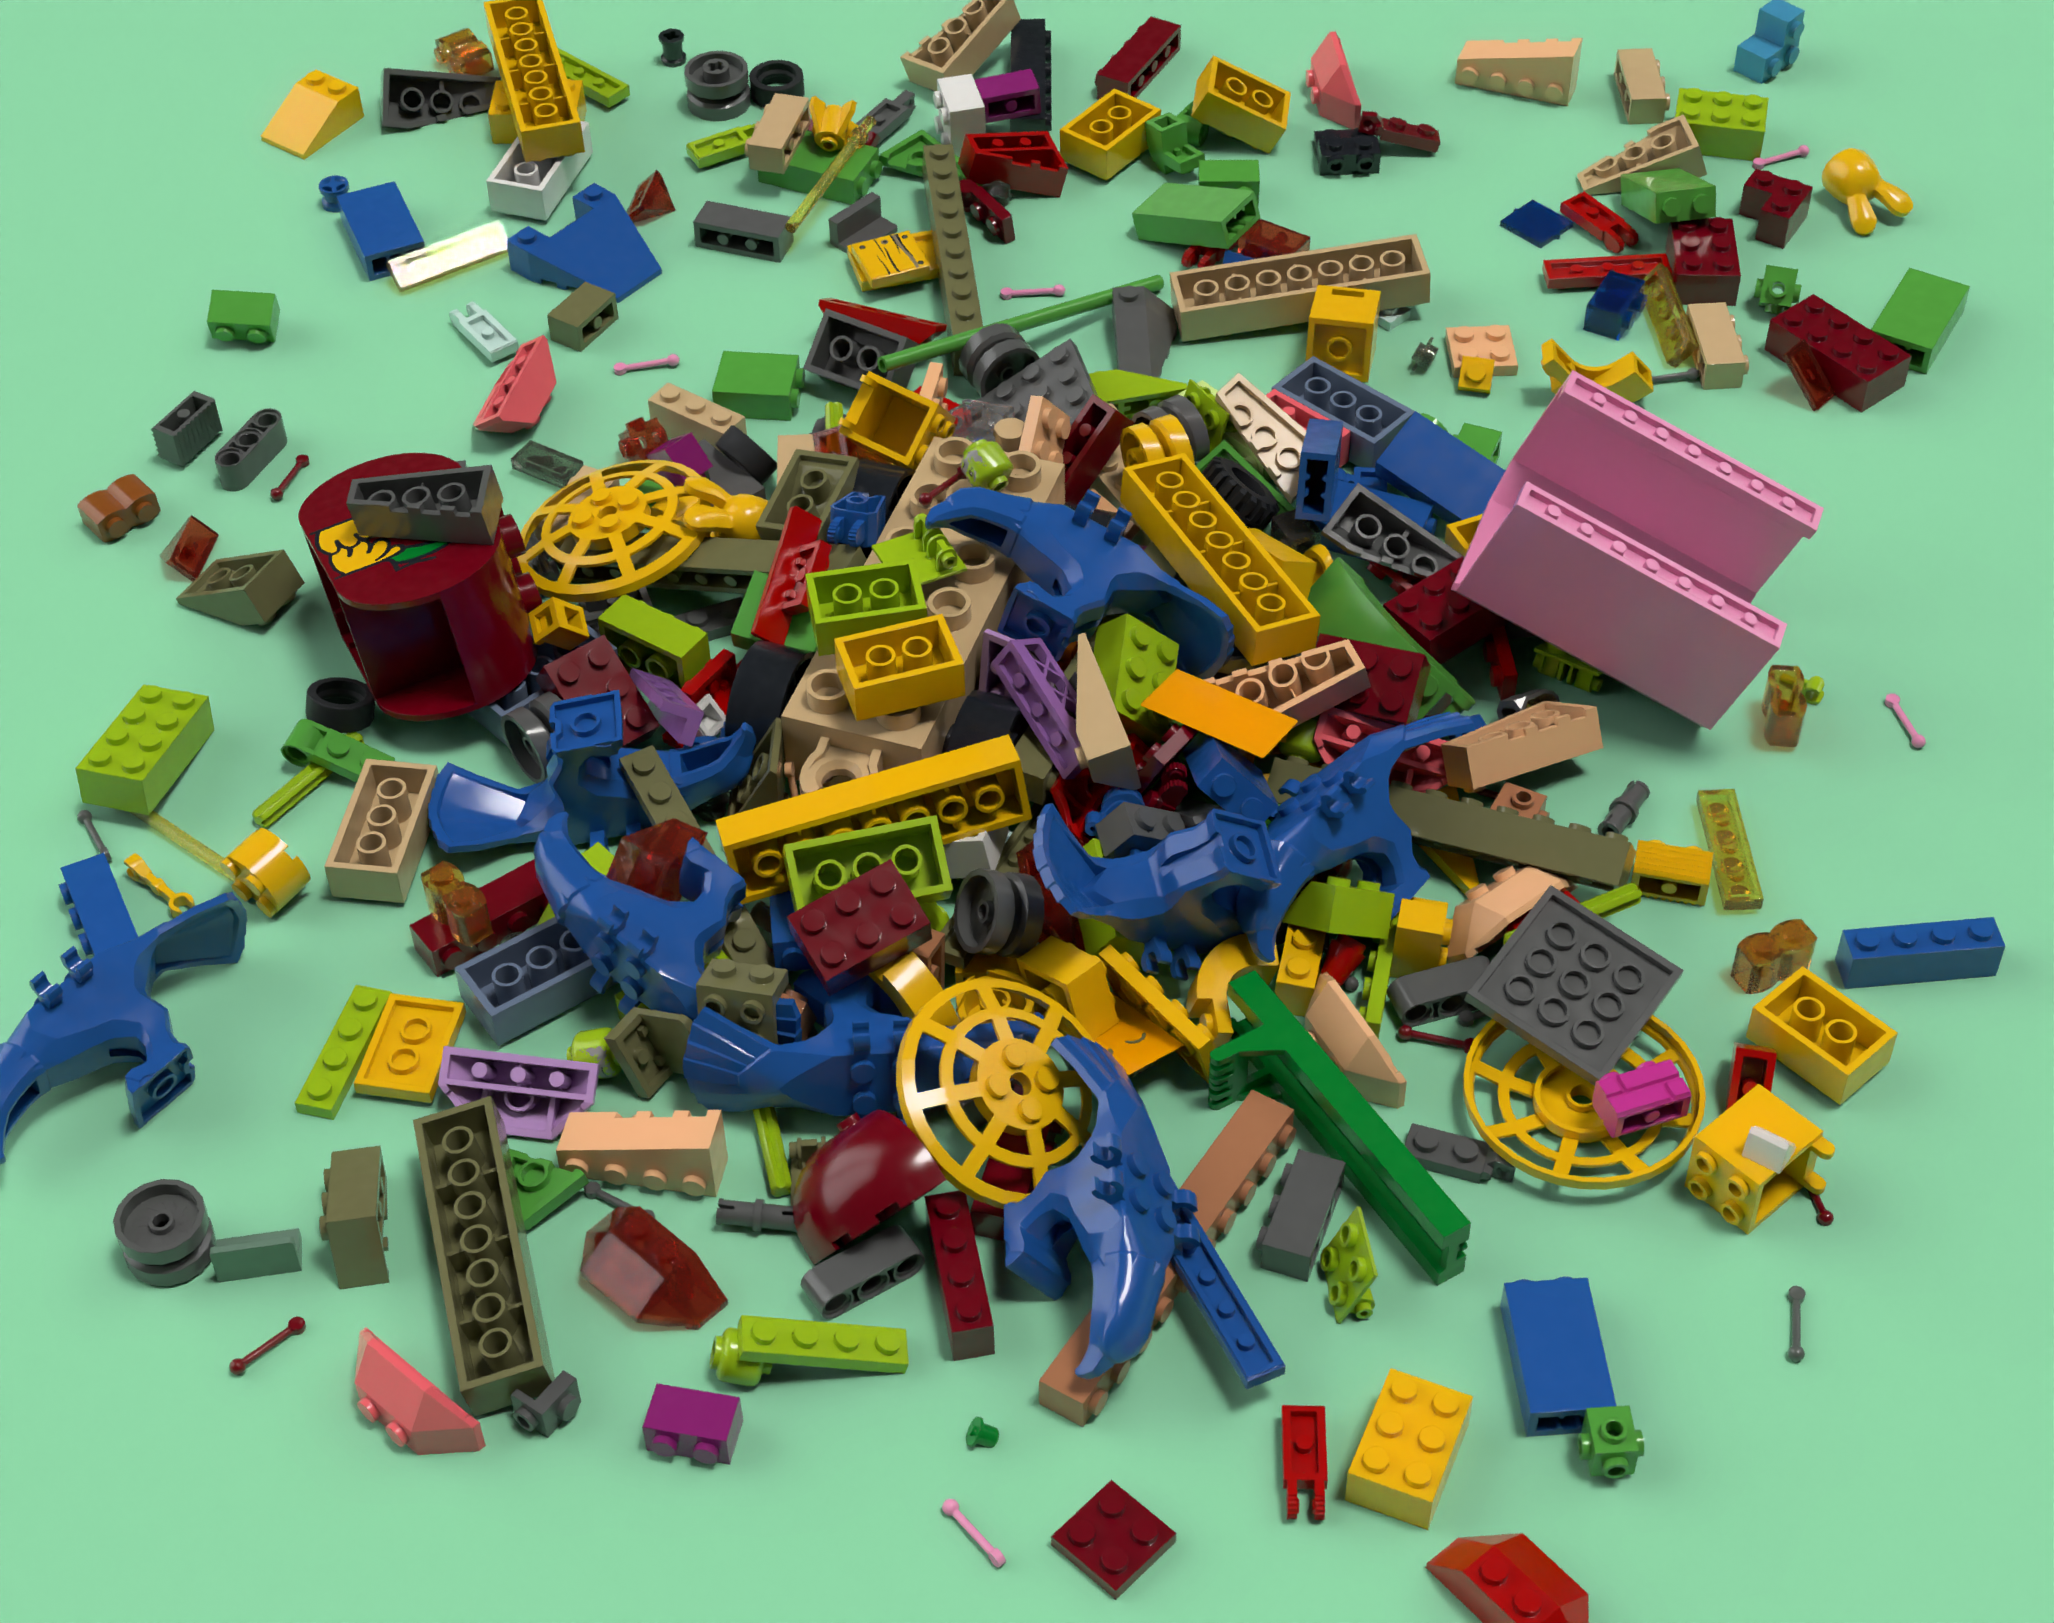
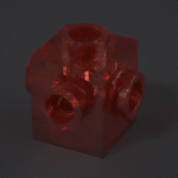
M643 417L625 424L627 430L618 435L620 439L618 441L619 450L625 459H629V462L648 460L647 454L668 441L667 433L663 426L660 425L657 417L646 422Z

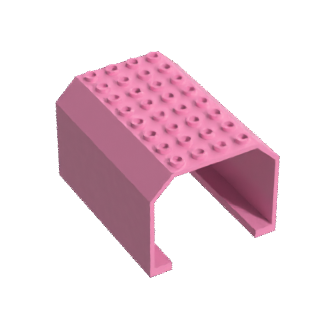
M1572 370L1513 456L1490 497L1451 590L1693 723L1711 730L1779 650L1787 624L1755 607L1751 602L1756 593L1804 536L1810 540L1815 534L1824 508Z

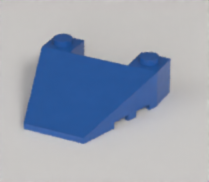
M595 183L572 197L576 220L551 237L527 226L506 240L510 267L517 274L539 284L543 280L557 283V288L568 290L569 286L578 288L584 282H588L615 293L616 303L621 302L662 274V268L617 196Z

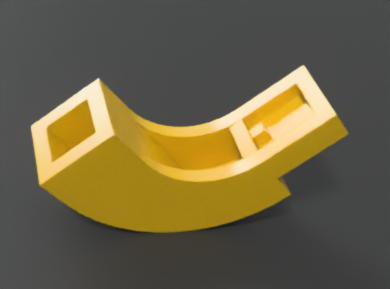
M1552 338L1541 345L1543 358L1541 366L1545 373L1550 376L1551 391L1555 395L1572 370L1632 403L1654 391L1651 370L1633 351L1609 365L1590 367L1575 362Z
M1240 934L1224 940L1212 949L1204 959L1189 988L1186 1010L1190 1015L1189 1018H1200L1199 1023L1205 1025L1215 1038V1041L1212 1043L1214 1048L1229 1042L1233 1035L1227 1000L1228 983L1255 970L1265 983L1269 985L1280 966L1276 943L1274 950L1275 960L1272 963L1262 961L1251 949L1246 934Z
M913 951L910 954H904L869 974L892 999L902 1016L909 1017V1019H913L922 1006L943 991L939 982ZM950 1000L931 1017V1020L944 1026L951 1027L960 1023Z

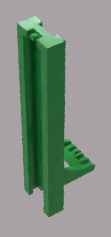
M1255 970L1229 982L1228 996L1246 1018L1237 1022L1232 1017V1040L1210 1052L1209 1108L1220 1110L1236 1101H1244L1251 1090L1273 1100L1282 1099L1288 1107L1294 1109V1115L1330 1158L1346 1162L1344 1175L1437 1286L1464 1272L1466 1254L1463 1250L1467 1249L1465 1241L1469 1240L1471 1222ZM1249 1060L1258 1070L1248 1075Z

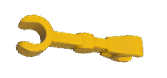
M134 853L124 860V864L129 867L127 869L128 876L141 884H147L155 895H160L168 902L173 918L182 914V911L179 909L180 906L185 905L190 908L195 906L194 899L190 894L185 892L176 894L167 887L161 878L155 877L138 854Z

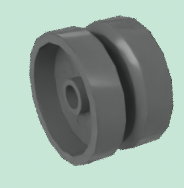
M709 51L693 57L685 65L684 74L688 108L693 115L708 121H727L739 117L748 110L751 105L750 86L748 85V65L743 57L727 51Z
M995 323L982 328L967 341L959 357V369L964 378L983 398L1002 382L1007 381L1040 358L1014 327L1008 324Z
M1177 394L1159 402L1157 406L1153 405L1133 415V425L1143 422L1149 426L1151 420L1171 414L1179 420L1189 438L1195 465L1210 453V440L1203 418L1194 404L1184 396Z
M546 692L529 701L528 709L521 706L503 715L501 719L502 732L510 752L522 771L535 783H540L548 777L546 744L550 738V733L554 732L549 724L550 706L554 702L561 701L557 695L551 692Z
M981 868L971 871L962 881L954 908V928L962 948L972 954H997L1002 957L1020 958L1034 948L1042 933L1045 916L1044 897L1041 887L1034 876L1025 873H1002L996 870Z
M160 1179L145 1183L127 1194L118 1205L113 1219L115 1235L119 1246L123 1250L129 1270L138 1280L149 1285L172 1286L187 1282L201 1273L211 1261L210 1248L216 1246L214 1228L208 1217L203 1197L194 1186L173 1179Z

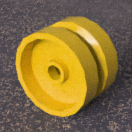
M1171 414L1151 420L1149 426L1142 422L1122 430L1120 448L1125 467L1185 453L1195 465L1189 438L1182 424Z

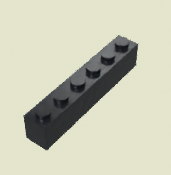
M1021 19L1011 30V72L1032 69L1040 89L1041 113L1010 119V132L1052 131L1051 30H1045V19Z

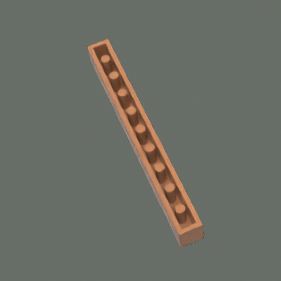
M1251 1090L1180 1187V1189H1187L1196 1194L1198 1211L1193 1214L1214 1248L1216 1240L1221 1233L1226 1235L1231 1230L1236 1219V1212L1241 1205L1247 1206L1251 1202L1261 1177L1267 1178L1271 1174L1276 1164L1278 1153L1282 1148L1287 1150L1296 1135V1128L1293 1127L1294 1109L1254 1090ZM1171 1261L1165 1271V1283L1156 1306L1150 1336L1139 1353L1144 1352L1152 1337V1330L1158 1322L1164 1323L1169 1317L1174 1305L1173 1300L1178 1293H1185L1187 1291ZM1092 1309L1039 1380V1404L1081 1427H1084L1092 1414L1097 1416L1102 1411L1107 1402L1109 1390L1114 1383L1120 1384L1125 1379L1131 1361L1129 1359L1123 1363L1115 1364L1101 1376L1089 1380L1080 1378L1075 1374V1369L1081 1363L1088 1348Z

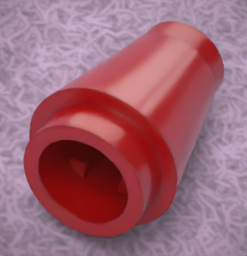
M1338 934L1335 940L1331 939L1320 974L1327 972L1341 987L1365 958L1363 953L1367 946L1347 935Z

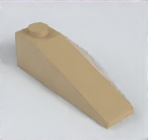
M1684 114L1653 126L1647 130L1648 136L1637 143L1632 140L1623 145L1625 150L1614 157L1605 156L1578 173L1577 178L1583 192L1585 191L1589 195L1621 192V174L1680 168L1697 177L1707 175L1700 146Z
M1085 633L1079 634L1076 734L1080 746L1074 748L1081 770L1088 768L1093 782L1130 790L1140 789L1141 784L1131 744Z

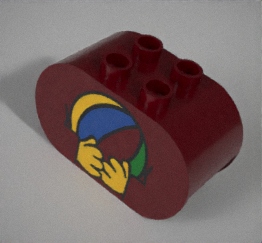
M431 453L395 454L351 467L317 487L305 499L298 514V520L342 640L379 708L391 717L407 721H432L469 713L491 704L516 688L530 673L538 655V645L534 643L528 613L543 604L529 572L522 574L517 557L526 554L525 545L514 518L511 514L504 515L502 507L494 545L359 535L346 504L352 479L462 468L459 463L448 457Z

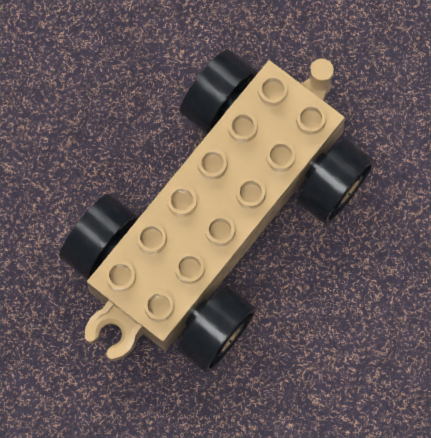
M1005 418L998 421L993 429L995 442L1002 447L1013 465V471L1008 478L1009 484L999 492L1031 498L1034 502L1062 504L1075 511L1078 504L1065 503V464L1039 459L1038 456L1028 451H1018L1024 422L1017 418ZM934 437L916 471L868 459L859 460L853 492L869 493V497L875 495L886 496L885 527L876 544L914 532V518L918 514L924 513L928 515L932 507L945 501L948 496L960 488L972 487L968 479H960L934 497L930 505L922 506L919 502V496L922 493H929L957 473V468L961 466V461L964 458L963 452L972 444L971 441L962 437H949L945 439ZM1095 508L1090 519L1107 528L1111 519L1115 518L1116 513ZM940 528L967 567V571L921 585L927 607V617L943 614L962 657L965 670L966 696L856 721L836 670L835 654L818 656V651L815 653L759 640L748 649L735 675L726 712L725 737L733 735L741 727L742 723L746 722L752 726L756 735L754 751L776 717L780 718L782 722L785 762H794L795 780H799L801 795L822 789L823 786H833L1009 734L1015 747L1029 726L1020 708L1011 697L979 690L983 632L986 629H990L1000 633L997 629L1014 587L1018 583L1032 581L1011 558H1007L999 551L949 528ZM872 547L862 549L867 559L864 565L881 563Z

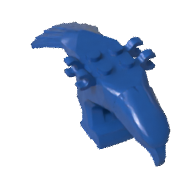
M982 487L960 488L948 496L945 501L930 509L925 519L926 529L949 528L961 535L983 543L999 551L1007 558H1011L1032 580L1026 583H1018L1014 587L997 631L1015 640L1041 638L1056 662L1061 659L1066 647L1070 643L1078 641L1079 634L1085 633L1087 639H1091L1102 618L1127 613L1134 618L1151 624L1156 631L1178 643L1177 669L1202 680L1213 677L1228 663L1233 654L1235 635L1233 634L1234 625L1230 622L1228 614L1204 596L1183 586L1179 581L1161 570L1138 544L1122 536L1132 517L1131 512L1119 507L1115 518L1111 519L1107 528L1091 520L1090 518L1101 496L1089 489L1083 501L1078 503L1075 511L1062 504L1034 502L1031 498L1004 494Z
M619 690L554 702L550 706L549 724L554 732L550 733V738L546 744L548 777L540 783L516 789L448 762L441 772L437 774L431 799L428 803L429 827L432 829L438 847L447 853L480 851L510 843L536 842L539 834L544 831L549 818L557 813L567 812L569 814L567 822L568 835L574 845L590 842L591 848L599 842L610 852L608 838L626 835L627 846L631 848L632 860L647 857L644 831L654 829L619 767V758L641 750L622 748L623 714ZM745 722L731 736L718 738L692 747L656 751L691 811L706 801L736 788L747 777L753 760L756 735L752 726Z
M1449 711L1370 734L1320 772L1307 777L1302 783L1295 779H1288L1278 790L1279 794L1287 793L1292 797L1284 801L1268 817L1271 823L1267 827L1282 884L1277 888L1265 889L1262 892L1255 891L1241 884L1236 896L1235 919L1241 930L1247 935L1252 951L1260 960L1272 963L1275 960V939L1279 926L1298 892L1316 874L1331 869L1349 859L1356 860L1363 872L1362 880L1381 883L1380 891L1395 894L1391 920L1400 911L1402 898L1410 900L1431 876L1426 869L1419 866L1414 858L1411 829L1394 812L1389 802V775L1391 768L1403 752L1435 739L1475 731L1474 722L1470 719V716L1460 715L1459 712L1450 713Z
M1053 803L1045 805L1041 814L1037 816V830L1033 834L1034 849L1032 851L1037 871L1041 875L1045 888L1052 892L1057 903L1063 905L1070 915L1079 919H1094L1112 926L1128 940L1144 943L1145 949L1141 958V966L1146 973L1157 975L1159 973L1158 963L1170 965L1171 975L1174 979L1188 980L1187 969L1199 971L1201 967V959L1197 954L1210 952L1224 940L1245 934L1235 919L1236 896L1241 884L1261 892L1265 889L1277 888L1282 884L1266 823L1261 820L1243 817L1240 814L1213 808L1209 811L1205 820L1194 827L1170 832L1150 850L1143 851L1132 848L1130 856L1114 859L1090 856L1068 829ZM1281 922L1276 934V945L1285 942L1288 923ZM1170 949H1173V951H1174L1173 959H1172V953H1171Z
M561 812L549 818L544 831L539 834L534 848L536 877L554 912L557 923L569 929L597 970L590 980V986L603 995L606 992V986L611 980L615 983L619 982L625 995L621 999L618 1009L625 1015L633 1007H638L639 1004L643 1003L651 1010L683 1014L693 1021L698 1016L696 983L705 971L704 965L709 963L712 958L715 959L720 955L728 924L737 921L741 916L744 906L740 902L746 896L747 885L744 878L692 837L687 843L679 875V893L689 902L667 901L634 887L610 880L604 874L598 872L588 863L570 839L567 828L569 814ZM779 998L776 1003L778 1045L802 1041L801 1014L795 999Z
M233 892L224 893L198 904L174 919L158 925L131 941L97 953L91 959L87 958L83 961L79 957L77 949L72 946L60 956L61 962L69 971L64 978V982L60 985L56 983L52 986L47 979L46 973L43 971L29 981L32 990L38 998L35 1000L33 1007L26 1012L7 1042L0 1044V1164L3 1165L6 1162L4 1155L5 1144L12 1128L27 1109L53 1087L76 1080L114 1063L142 1062L143 1064L132 1068L125 1075V1091L134 1123L140 1129L193 1084L195 1080V1066L190 1063V1060L193 1059L191 1049L186 1043H180L174 1037L169 1011L151 998V991L154 981L165 971L203 965L238 963L245 948L246 923L248 920L245 908Z
M869 975L838 991L824 1004V1030L805 1041L782 1045L774 1044L705 1006L692 1022L686 1052L683 1057L684 1078L687 1079L690 1091L694 1093L698 1104H702L708 1110L740 1112L773 1106L803 1108L833 1116H846L858 1113L860 1118L875 1110L896 1112V1117L906 1125L900 1109L896 1087V1062L901 1040L912 1019L902 1016L892 999ZM1039 1012L1034 1013V1015H1037L1044 1020V1016L1042 1014H1040ZM1008 1021L1014 1038L1033 1043L1039 1031L1038 1028L1023 1021ZM992 1023L979 1024L965 1035L966 1038L984 1049L998 1041ZM957 1025L945 1027L953 1030ZM922 1033L915 1058L917 1093L940 1088L939 1062L944 1043ZM956 1051L953 1064L954 1085L969 1083L970 1071L974 1063L973 1060Z
M1067 1034L1064 1037L1055 1038L1051 1045L1074 1067L1098 1099L1096 1126L1091 1137L1075 1159L1063 1166L1045 1172L1033 1192L1020 1202L1012 1201L1004 1205L1005 1266L1028 1284L1055 1301L1062 1297L1067 1286L1071 1284V1273L1068 1268L1067 1256L1076 1240L1079 1239L1082 1249L1091 1263L1093 1300L1089 1344L1081 1363L1075 1369V1374L1080 1378L1089 1380L1101 1376L1115 1364L1123 1363L1139 1354L1150 1336L1156 1306L1165 1283V1271L1172 1255L1183 1254L1182 1242H1189L1195 1247L1201 1245L1200 1232L1196 1226L1177 1223L1181 1219L1180 1208H1188L1193 1213L1198 1211L1197 1196L1194 1192L1187 1189H1174V1183L1170 1177V1168L1148 1111L1123 1066L1115 1060L1109 1051L1097 1042L1094 1043L1085 1037L1079 1039Z

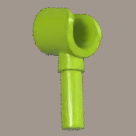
M1784 670L1780 673L1779 677L1803 689L1801 693L1802 698L1807 703L1816 705L1821 702L1825 695L1822 691L1825 683L1821 677L1813 676L1807 680Z

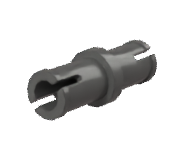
M1634 780L1631 781L1623 794L1612 801L1609 806L1608 815L1598 825L1599 835L1605 836L1606 832L1622 834L1627 825L1635 822L1639 815L1638 809L1650 795V790L1645 783L1638 780L1636 783Z
M719 1198L717 1225L752 1227V1230L755 1232H761L762 1228L797 1233L794 1223L793 1206L765 1204V1199L757 1198L755 1202L725 1200L724 1198Z

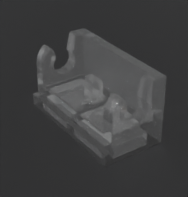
M971 399L963 400V404L948 411L951 415L958 418V424L952 437H962L972 443L981 439H985L987 442L995 441L994 425L1002 419L1015 418L1014 407Z

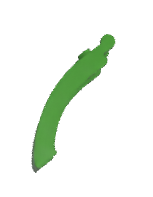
M1337 557L1312 585L1308 601L1321 615L1318 636L1320 633L1425 654L1431 669L1417 720L1424 718L1446 693L1453 698V702L1443 713L1450 711V713L1459 712L1461 714L1464 710L1469 711L1476 703L1457 684L1456 678L1427 653L1395 621L1366 586L1364 579L1340 557Z

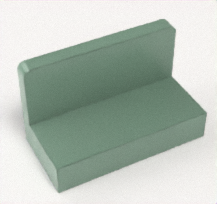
M299 1228L217 1239L216 1246L210 1248V1259L219 1283L302 1271V1237Z

